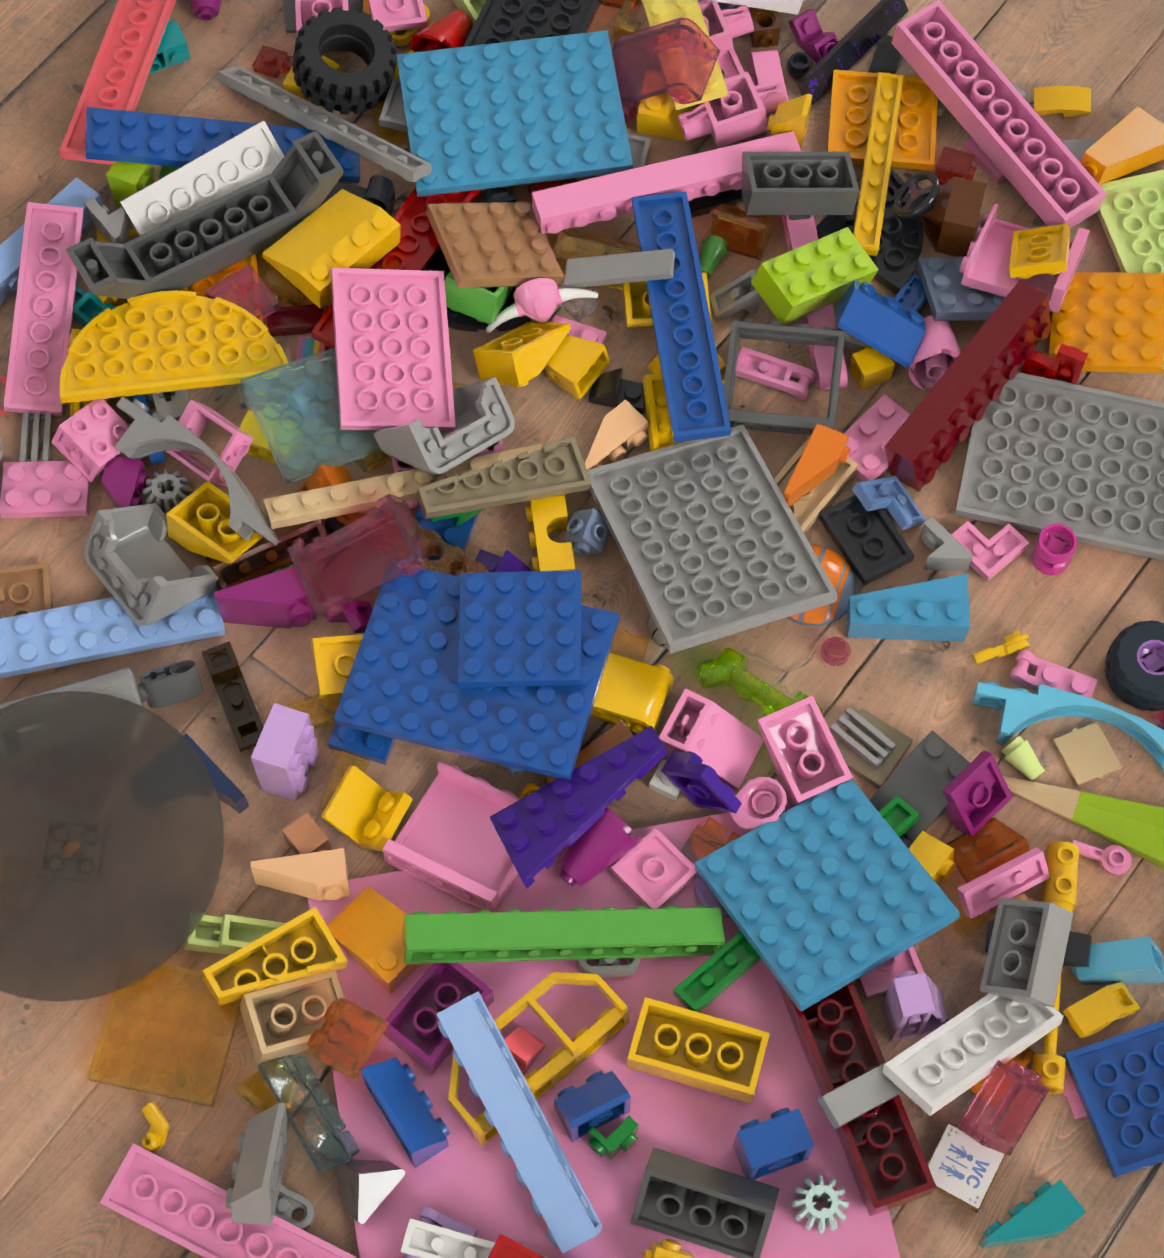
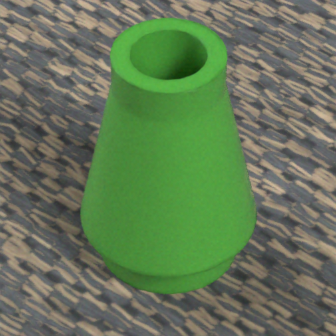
M709 235L707 239L702 241L699 256L702 273L707 272V278L711 277L712 272L728 252L726 249L727 242L715 235Z

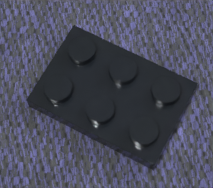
M856 494L819 513L818 518L864 586L914 560L915 555L883 508L867 511Z

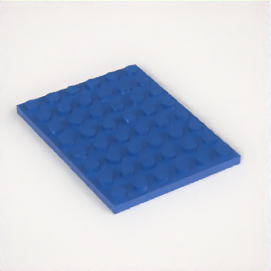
M390 561L333 719L335 724L559 779L565 778L570 781L618 627L619 613L582 605L581 685L459 688L457 680L460 577Z

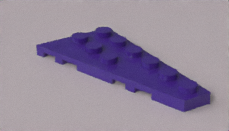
M652 726L575 768L570 781L565 778H558L490 816L526 888L535 882L533 877L544 867L548 869L556 861L554 857L565 846H572L606 813L604 809L614 799L619 801L626 794L625 789L635 779H642L668 754Z

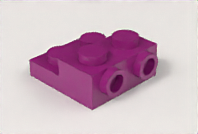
M985 750L942 790L949 803L945 810L955 829L971 837L1013 798L993 754Z

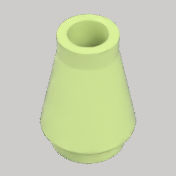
M1021 736L1001 750L1006 756L1004 759L1023 773L1030 781H1033L1045 771L1028 740L1024 741Z

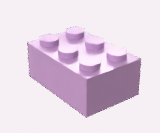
M274 703L252 753L251 761L262 791L296 802L299 794L304 793L308 786L309 776L307 774L310 767L317 764L320 749L317 746V738H315L314 726L311 724L309 714Z

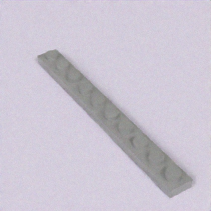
M238 65L218 72V82L228 86L230 90L240 92L247 96L248 99L265 105L267 109L276 111L284 115L285 118L302 124L308 130H317L325 139L333 140L345 149L362 155L364 159L383 166L385 170L393 171L407 181H418L420 178L431 174V163Z

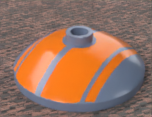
M811 545L838 594L837 602L786 618L805 626H823L840 619L847 612L849 598L856 593V579L851 566L841 555L829 548Z

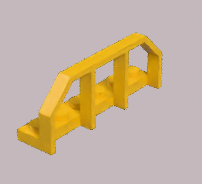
M552 972L494 1020L498 1029L501 1030L529 1006L566 1047L565 1049H557L549 1057V1062L540 1070L538 1068L534 1069L526 1077L524 1076L536 1101L630 1023L627 1005L598 974ZM555 984L597 986L615 1007H608L602 1011L597 1018L598 1021L589 1029L587 1027L581 1029L574 1036L572 1042L536 1000ZM453 1055L448 1100L450 1105L471 1128L474 1138L483 1147L498 1134L496 1127H492L489 1124L484 1112L474 1120L457 1100L461 1067Z

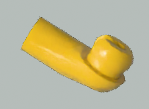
M151 1102L141 1110L150 1124L146 1137H142V1145L148 1151H157L164 1146L170 1125L157 1104Z

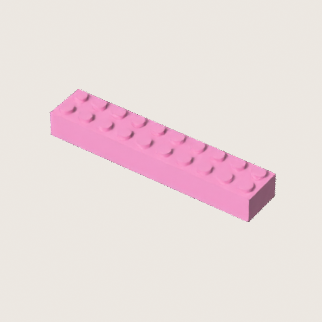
M940 0L897 24L891 42L893 46L1047 226L1069 223L1071 229L1099 211L1107 193Z

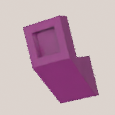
M807 9L788 21L798 46L815 63L838 43L834 32L822 31L814 9Z
M319 595L316 598L327 622H348L354 633H365L373 610L370 602L341 595Z

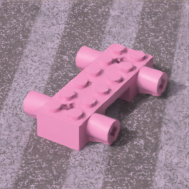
M702 0L698 3L727 87L728 96L700 103L693 111L679 115L678 119L686 142L712 134L717 148L766 132L768 126L766 114L777 111L778 105L788 100L781 80L769 85L755 86L749 72H744L733 48V38L754 32L751 14L747 5L736 9L721 10L718 2ZM651 37L647 39V47L653 64L658 65L661 64L654 39Z

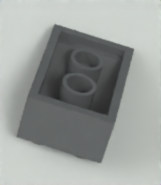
M932 730L911 751L869 801L879 812L898 795L920 814L919 821L903 834L906 839L914 842L922 831L926 832L946 811L945 807L949 803L942 790L970 762Z

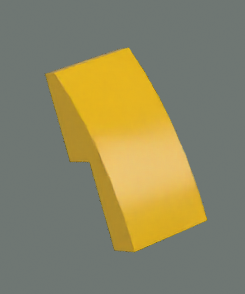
M1080 86L1034 88V110L1039 116L1063 113L1064 118L1091 114V89Z

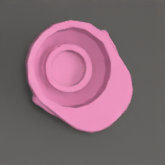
M758 777L748 780L735 795L742 805L737 813L730 812V815L739 827L746 830L755 829L767 822L777 821L785 810L787 803L786 792L782 785L770 777Z

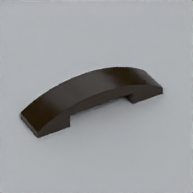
M230 641L202 651L240 752L255 747L263 730V724Z

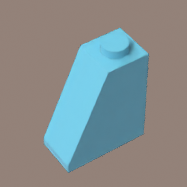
M1150 936L1091 944L1089 967H1071L1073 976H1077L1084 985L1116 984L1119 982L1124 984L1164 983L1162 951Z

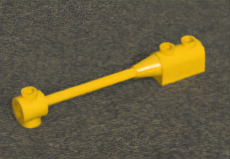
M1052 842L1048 844L1044 851L1050 878L1042 882L1040 901L1051 902L1073 912L1076 907L1079 846L1070 842ZM1061 975L1054 1004V1008L1058 1012L1060 1002ZM1058 1027L1044 1036L1043 1054L1033 1055L1031 1090L1035 1092L1061 1094L1064 1091L1066 1060L1056 1055Z

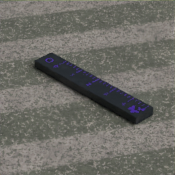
M881 0L797 82L802 96L805 94L813 95L811 105L832 86L833 70L848 71L909 11L905 0Z

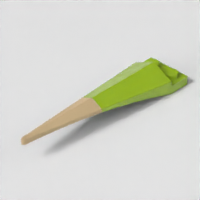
M1003 776L1011 794L1080 825L1164 869L1163 807Z

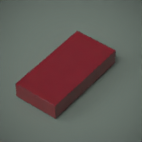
M315 304L266 308L268 332L272 337L311 333L323 316L322 308L320 309Z

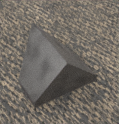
M333 1158L345 1213L361 1225L366 1222L406 1174L403 1169L389 1161Z

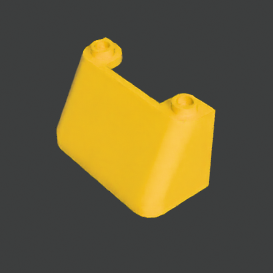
M609 653L590 717L617 724L622 720L629 731L633 730L637 734L652 726L657 733L674 684V676L663 665L656 664L652 666Z

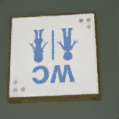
M947 1122L927 1162L936 1184L934 1190L978 1213L1007 1153Z

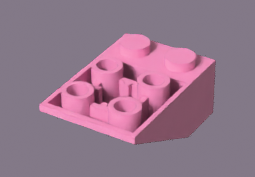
M686 688L659 736L668 753L667 757L673 751L694 752L702 758V764H706L716 771L722 783L729 785L735 790H739L764 742L763 737L716 703Z

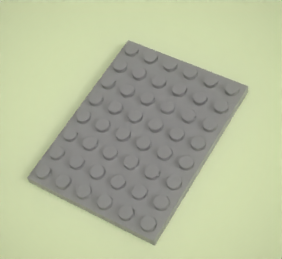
M1018 372L1013 380H1008L1004 385L999 398L995 401L992 400L988 405L982 419L978 422L975 421L972 425L954 515L1001 526L1010 524L1015 529L1038 534L1050 524H1062L1072 529L1079 543L1164 561V403Z
M744 424L732 427L731 436L685 441L587 470L592 483L590 492L670 654L837 602L838 594Z

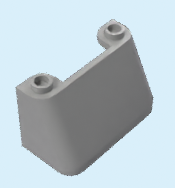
M496 377L461 385L453 389L456 424L454 431H439L437 426L425 428L422 426L421 420L418 419L406 425L382 428L373 433L384 453L423 472L436 475L450 470L510 435L514 430L515 420Z
M156 503L97 511L84 547V557L88 566L138 626L153 624L211 593L218 580V576L208 565H198L191 572L164 540L168 530L167 518Z

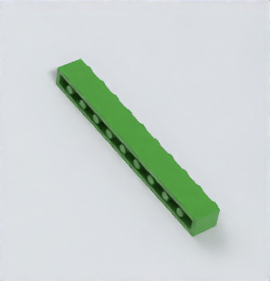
M699 905L694 908L667 906L663 909H648L647 907L640 906L630 910H618L614 907H607L601 910L574 908L570 911L541 909L538 912H524L519 909H513L498 913H492L489 910H480L475 913L447 911L443 914H428L427 912L418 911L404 916L402 929L404 964L712 956L725 943L720 907L710 908L707 905Z

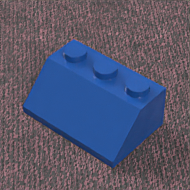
M854 279L836 306V326L908 369L926 333L924 318L914 310L908 312L901 308L900 303L890 296L883 297L876 293L877 290L867 282H862L861 284Z
M397 1057L360 1070L365 1086L415 1168L449 1147L446 1136L450 1135V1132L441 1117L435 1120L429 1109L433 1105L424 1090L418 1093L412 1082L416 1080V1077L407 1063L401 1065Z

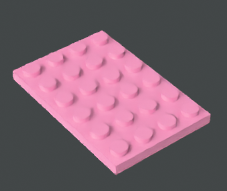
M332 268L330 274L340 430H381L388 426L398 427L420 419L422 426L425 428L437 426L439 431H454L456 424L444 271Z

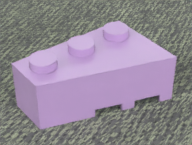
M905 971L897 974L881 1004L891 1041L929 1034L950 1020L942 992L926 973L915 974V971Z

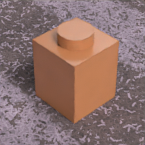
M307 812L282 830L285 841L297 855L332 849L329 838Z

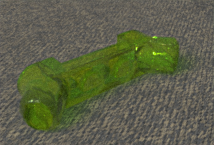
M723 648L716 659L704 660L698 665L699 682L703 688L728 685L735 689L737 694L744 700H752L760 705L762 710L768 715L808 698L807 695L798 691L792 700L747 671L749 659L731 648ZM817 703V705H818V707H819V710H820V712H821V714H822V713H823V709H822L821 706Z

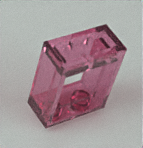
M998 1060L959 1124L958 1129L981 1145L1010 1156L1050 1088L1040 1082L1043 1077L1032 1069L1023 1067L1013 1060L1010 1065Z

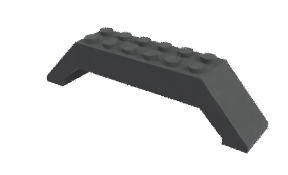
M315 130L292 141L293 146L273 172L124 244L94 241L90 237L67 248L66 251L93 295L129 299L146 293L180 291L272 246L319 208L342 177L344 171L322 137Z

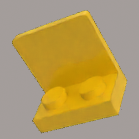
M349 766L323 811L322 818L362 849L383 851L384 845L388 839L391 840L413 799L405 792L386 791L359 768Z

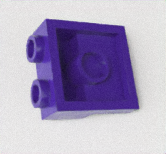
M673 751L660 771L696 807L737 813L742 803L734 795V790L729 785L720 781V777L712 767L702 764L703 760L699 755L691 751L686 753Z

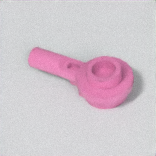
M1074 839L1071 842L1079 846L1080 855L1099 861V867L1103 868L1110 875H1123L1131 866L1132 858L1130 853L1121 846L1112 845L1103 850Z

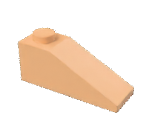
M344 848L251 861L255 884L318 901H333L350 896L348 865Z

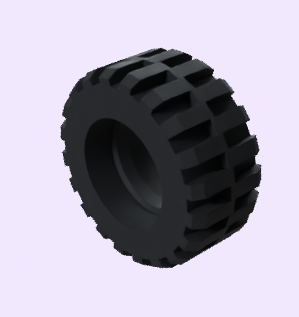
M341 7L333 8L332 12L324 10L318 12V17L315 15L311 16L306 21V25L300 28L295 42L292 72L294 73L296 85L301 87L300 92L306 98L311 97V103L317 106L322 105L325 107V110L331 113L335 110L340 111V114L348 115L350 111L358 114L363 113L364 108L370 110L376 107L377 102L383 101L387 96L397 62L396 45L392 41L390 32L387 29L383 30L384 25L377 19L375 21L372 20L371 15L365 12L363 14L357 13L356 9L348 8V11L342 10ZM345 50L358 55L368 67L358 72H341L330 67L321 56L330 51Z

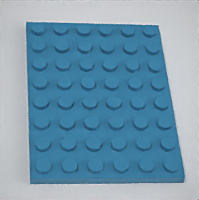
M608 30L397 54L411 154L432 164L431 174L415 181L417 197L613 174L633 169Z

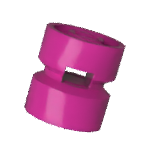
M1050 524L1040 532L1031 556L1033 565L1038 571L1046 575H1058L1064 572L1077 545V538L1072 529L1062 524Z

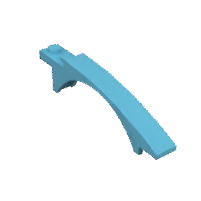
M978 682L972 699L973 705L1001 710L996 743L1005 745L1021 730L1043 720L1057 717L1090 718L1112 725L1137 740L1151 754L1164 775V730L1140 717L1093 698L1039 684L1035 694L1023 688L1009 689L1001 687L995 682Z

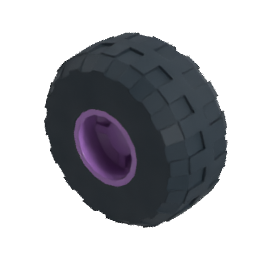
M1140 621L1123 629L1112 642L1105 659V675L1110 688L1120 700L1139 710L1152 712L1164 710V623L1159 621Z

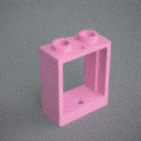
M190 400L178 422L198 438L201 436L209 420H212L232 434L220 457L235 473L242 458L249 451V446L254 438L207 405ZM166 450V452L207 481L223 487L227 486L222 472L216 464L211 469L191 455V451Z

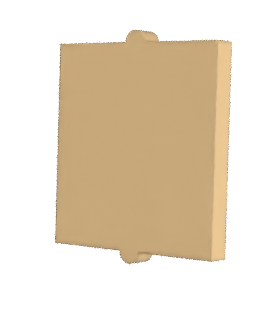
M1098 722L1080 729L1073 728L1070 733L1055 738L1052 741L1077 787L1095 779L1100 781L1103 776L1122 768Z

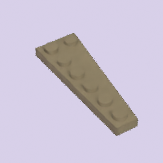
M572 436L544 445L542 449L528 453V451L520 453L514 459L505 462L500 460L492 463L490 467L481 470L476 468L464 472L462 475L452 476L418 488L417 497L424 518L428 519L590 490L592 483L576 439Z

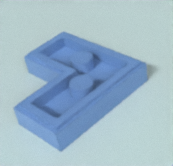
M896 476L858 482L852 488L867 511L887 508L901 530L919 527L926 521Z

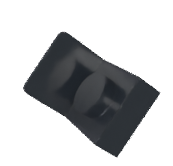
M884 34L882 40L878 41L868 72L897 74L904 57L891 43L892 36Z
M623 368L603 373L593 383L588 402L615 408L624 400H627L640 414H643L645 408L643 383L623 379Z

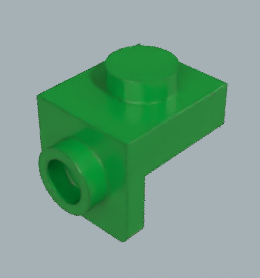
M628 1116L607 1139L592 1126L587 1131V1137L590 1139L588 1145L600 1157L605 1154L611 1160L621 1149L626 1152L637 1141L638 1136L635 1134L638 1132L639 1125Z

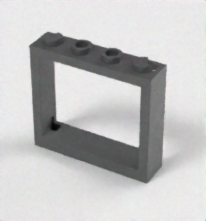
M751 319L746 321L739 320L738 322L732 321L724 382V394L731 428L744 424L745 428L750 430L811 435L818 423L835 430L845 331L831 329V326H825L823 329H814L808 324H795V327L783 326V323L777 321H768L767 324L755 323ZM740 338L835 347L827 419L732 410Z

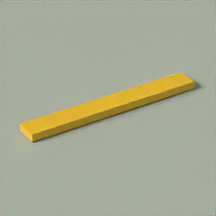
M878 72L853 230V235L868 255L877 256L879 251L904 75Z

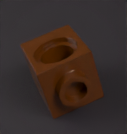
M749 7L754 26V32L750 33L752 48L778 46L780 24L777 11Z

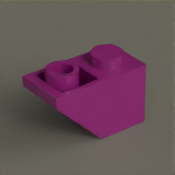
M114 457L106 463L101 481L106 494L116 508L142 505L141 494L142 490L147 488L146 479H149V473L146 472L142 460Z

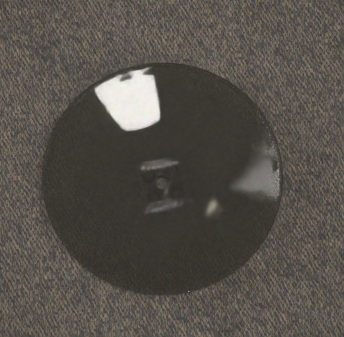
M66 691L47 693L12 703L0 709V991L20 998L37 1001L67 1002L103 996L125 988L153 972L179 950L202 920L212 900L220 876L224 851L223 816L214 783L194 748L174 727L150 710L131 701L107 694ZM70 841H77L80 845L78 854L73 857L65 856V845Z

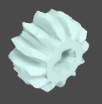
M818 1175L816 1186L812 1180L806 1178L803 1182L805 1189L797 1187L794 1192L800 1199L793 1200L792 1207L802 1209V1211L796 1214L795 1219L801 1221L807 1218L808 1221L805 1225L807 1231L812 1228L814 1223L817 1224L818 1234L824 1233L825 1223L830 1230L835 1231L838 1227L835 1220L844 1222L847 1217L841 1210L847 1209L849 1202L839 1200L845 1194V1189L840 1188L834 1191L833 1187L836 1184V1180L833 1178L829 1181L828 1185H824L823 1176ZM822 1198L826 1201L825 1207L818 1211L814 1207L816 1202Z

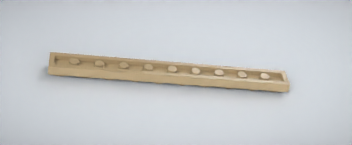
M537 444L472 457L450 470L436 475L428 474L419 469H412L263 499V508L270 528L276 529L418 500L417 490L420 487L452 476L462 475L464 472L476 468L481 470L490 467L492 463L500 460L505 462L514 459L520 453L526 451L531 453L540 450L543 445Z

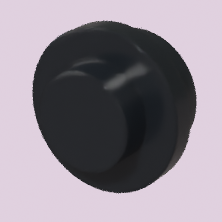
M804 52L792 54L787 60L786 65L789 74L799 78L803 77L813 67L812 60Z

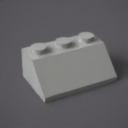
M1000 898L979 991L1027 1004L1054 1007L1074 913L1051 902Z
M277 1103L248 1119L246 1132H240L238 1152H241L240 1160H234L232 1168V1180H235L234 1188H228L226 1196V1208L231 1209L232 1222L270 1226L273 1224L289 1143L286 1103Z

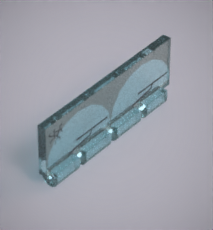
M291 1054L259 1063L258 1069L278 1103H286L287 1119L317 1171L321 1172L351 1162L352 1156L356 1155L360 1148L349 1130L343 1131L346 1125L333 1104L327 1105L331 1100L319 1079H313L315 1073L306 1057L299 1056L294 1058Z

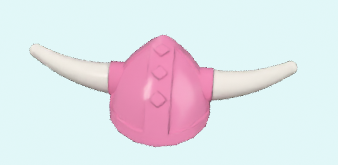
M549 278L529 280L520 285L513 293L515 304L499 313L493 323L488 325L486 332L490 333L502 323L525 315L535 321L546 323L551 318L557 305L576 298H597L598 293L580 288L558 289L556 282Z

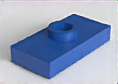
M912 274L907 283L894 297L900 303V307L908 312L914 310L920 313L928 301L920 276Z

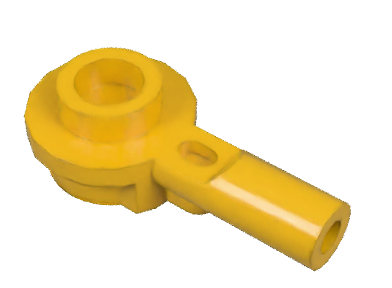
M1021 631L1014 632L1004 637L1006 643L973 653V659L977 665L997 656L998 658L1009 656L1019 650L1028 648L1030 646L1028 642L1030 637L1028 634L1022 635Z

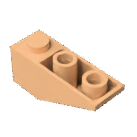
M624 400L604 416L585 462L587 470L623 460L630 449L634 446L639 447L646 441L649 421L627 400Z

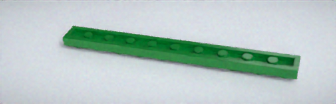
M898 795L879 811L899 838L920 819V814ZM740 931L673 989L674 996L689 1010L700 1013L761 958Z

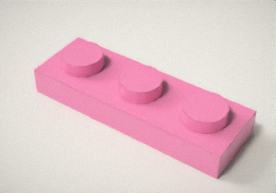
M1035 847L957 888L965 915L972 919L997 906L1000 898L1010 899L1050 878L1043 851Z

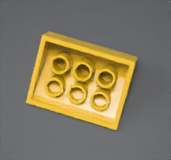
M341 189L263 252L262 257L321 309L332 300L331 269H369L400 243L401 225L381 207Z

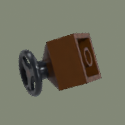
M929 171L920 172L908 179L899 189L894 199V211L898 217L903 219H910L919 215L926 235L935 252L956 257H967L968 249L973 241L987 184L954 176L940 188V181L935 173ZM923 180H930L932 186L922 189L918 187L917 183ZM910 190L911 193L909 194V200L902 208V201L906 193Z

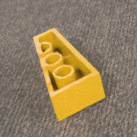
M314 907L204 969L203 979L217 1004L222 1005L242 999L243 994L332 970L340 971L346 969L347 959L317 908Z

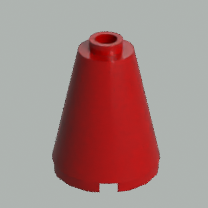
M461 10L451 11L417 32L409 42L408 51L423 52L463 47L472 29L470 17Z

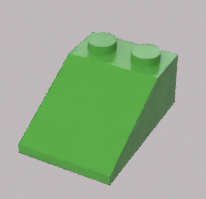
M450 271L445 280L446 307L452 311L473 317L479 322L491 325L504 307L514 286L458 288Z

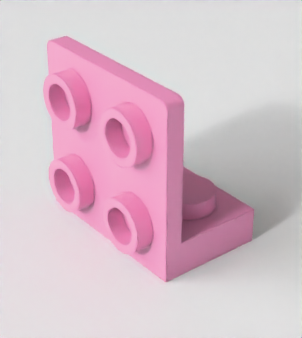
M103 399L93 400L60 424L51 442L92 483L100 477L106 463L121 453V451L115 448V445L129 428V425Z

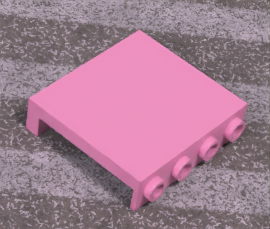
M994 204L991 212L985 213L981 227L977 229L974 242L972 241L969 246L967 257L964 256L959 272L964 273L961 285L1006 298L1020 281L1047 294L1050 311L1059 313L1084 253L1090 230L1079 227L1074 241L1070 240L1067 271H1062L1056 275H1048L1047 273L1034 275L1028 279L1011 278L1009 264L1013 232L1030 228L995 219L999 204Z
M439 761L437 764L438 775L395 841L388 839L384 845L383 854L385 862L468 904L494 913L518 875V872L490 816L520 799L508 790H499L491 786L488 781L481 777L474 778L465 774L456 765H446Z

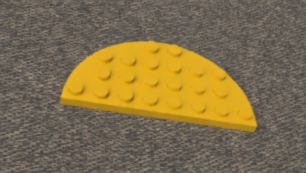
M159 291L129 298L127 303L112 310L108 308L93 318L81 330L69 347L68 356L64 367L61 369L60 398L61 404L267 381L291 378V371L281 345L277 344L270 335L269 329L245 309L219 297H216L214 300L197 296L196 292Z

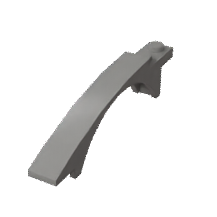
M122 396L116 406L134 419V421L115 445V448L128 458L136 460L166 450H188L209 457L216 463L227 484L230 497L229 527L237 533L240 530L239 535L247 541L254 532H257L275 546L277 545L279 540L274 530L270 528L267 517L246 485L211 447L170 414L165 419L156 412L151 416L147 413L149 408L137 399L132 403Z

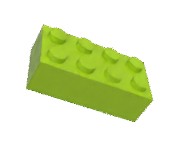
M846 227L761 263L751 283L776 319L785 325L841 300L854 279L861 284L862 282L870 284L879 269L850 229Z

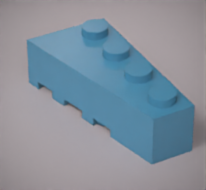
M968 573L850 596L846 612L847 638L964 642L970 628Z

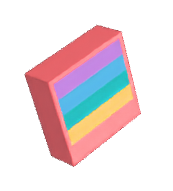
M299 336L296 364L324 367L327 346L312 337Z

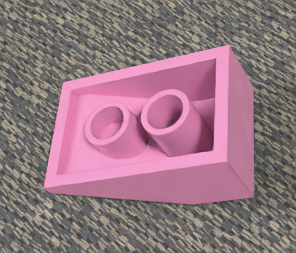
M813 695L757 720L778 780L784 788L792 808L815 795L853 778Z

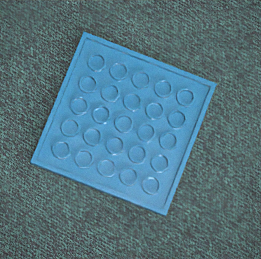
M852 779L805 800L782 813L779 820L764 823L695 862V870L800 1012L950 925L960 917L959 910Z

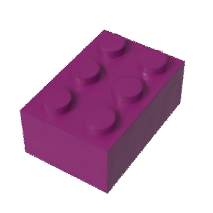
M433 963L381 1024L383 1035L433 1074L454 1049L450 1039L445 1038L438 1027L439 1018L436 1014L478 991L488 1008L494 1001L493 990L459 963Z

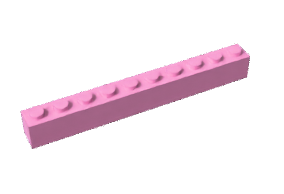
M794 131L532 192V209L541 234L558 233L564 229L583 227L589 223L601 220L609 221L622 215H634L632 197L687 191L688 201L702 196H714L723 191L742 189L743 152L802 151Z

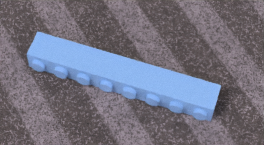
M479 991L437 1013L436 1015L439 1018L438 1027L443 1036L450 1039L455 1049L453 1050V1055L460 1067H464L469 1075V1086L473 1094L481 1098L486 1108L484 1113L487 1121L492 1127H496L500 1134L501 1147L508 1157H512L517 1167L516 1175L518 1180L524 1187L527 1186L533 1197L531 1199L532 1206L538 1216H543L548 1226L547 1233L552 1244L555 1247H559L563 1254L597 1236L604 1227Z

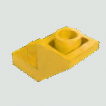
M1119 982L1101 988L1066 1008L1063 1013L1068 1019L1072 1030L1081 1039L1098 1034L1114 1020L1133 1015L1140 1007L1124 983Z

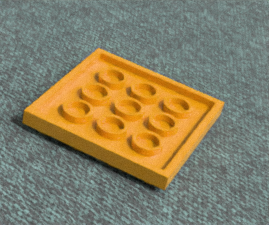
M833 70L827 152H849L852 164L864 165L878 73ZM904 75L891 168L934 170L938 97L920 76Z
M1075 272L1059 313H1052L1049 356L1056 358L1061 344H1065L1088 353L1082 372L1163 373L1164 273Z

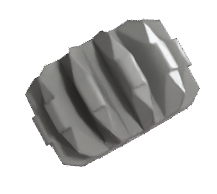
M167 468L162 475L155 471V479H146L147 488L143 489L146 504L156 503L164 513H168L193 493L187 476L182 477L179 470L171 474Z

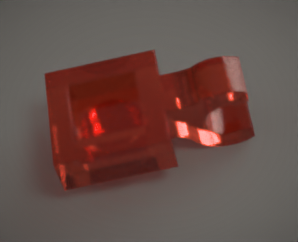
M263 45L252 64L254 72L278 78L280 73L288 75L292 68L293 56H288L285 51Z

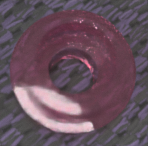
M831 637L822 644L821 656L830 665H842L850 657V646L841 637ZM836 649L840 652V655H832L830 651Z

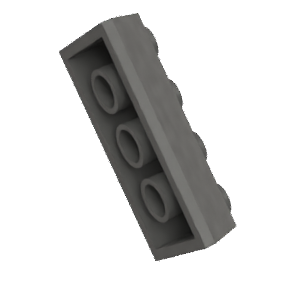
M743 152L742 199L746 215L853 214L860 191L849 152Z
M653 1147L630 1223L736 1258H760L780 1188Z

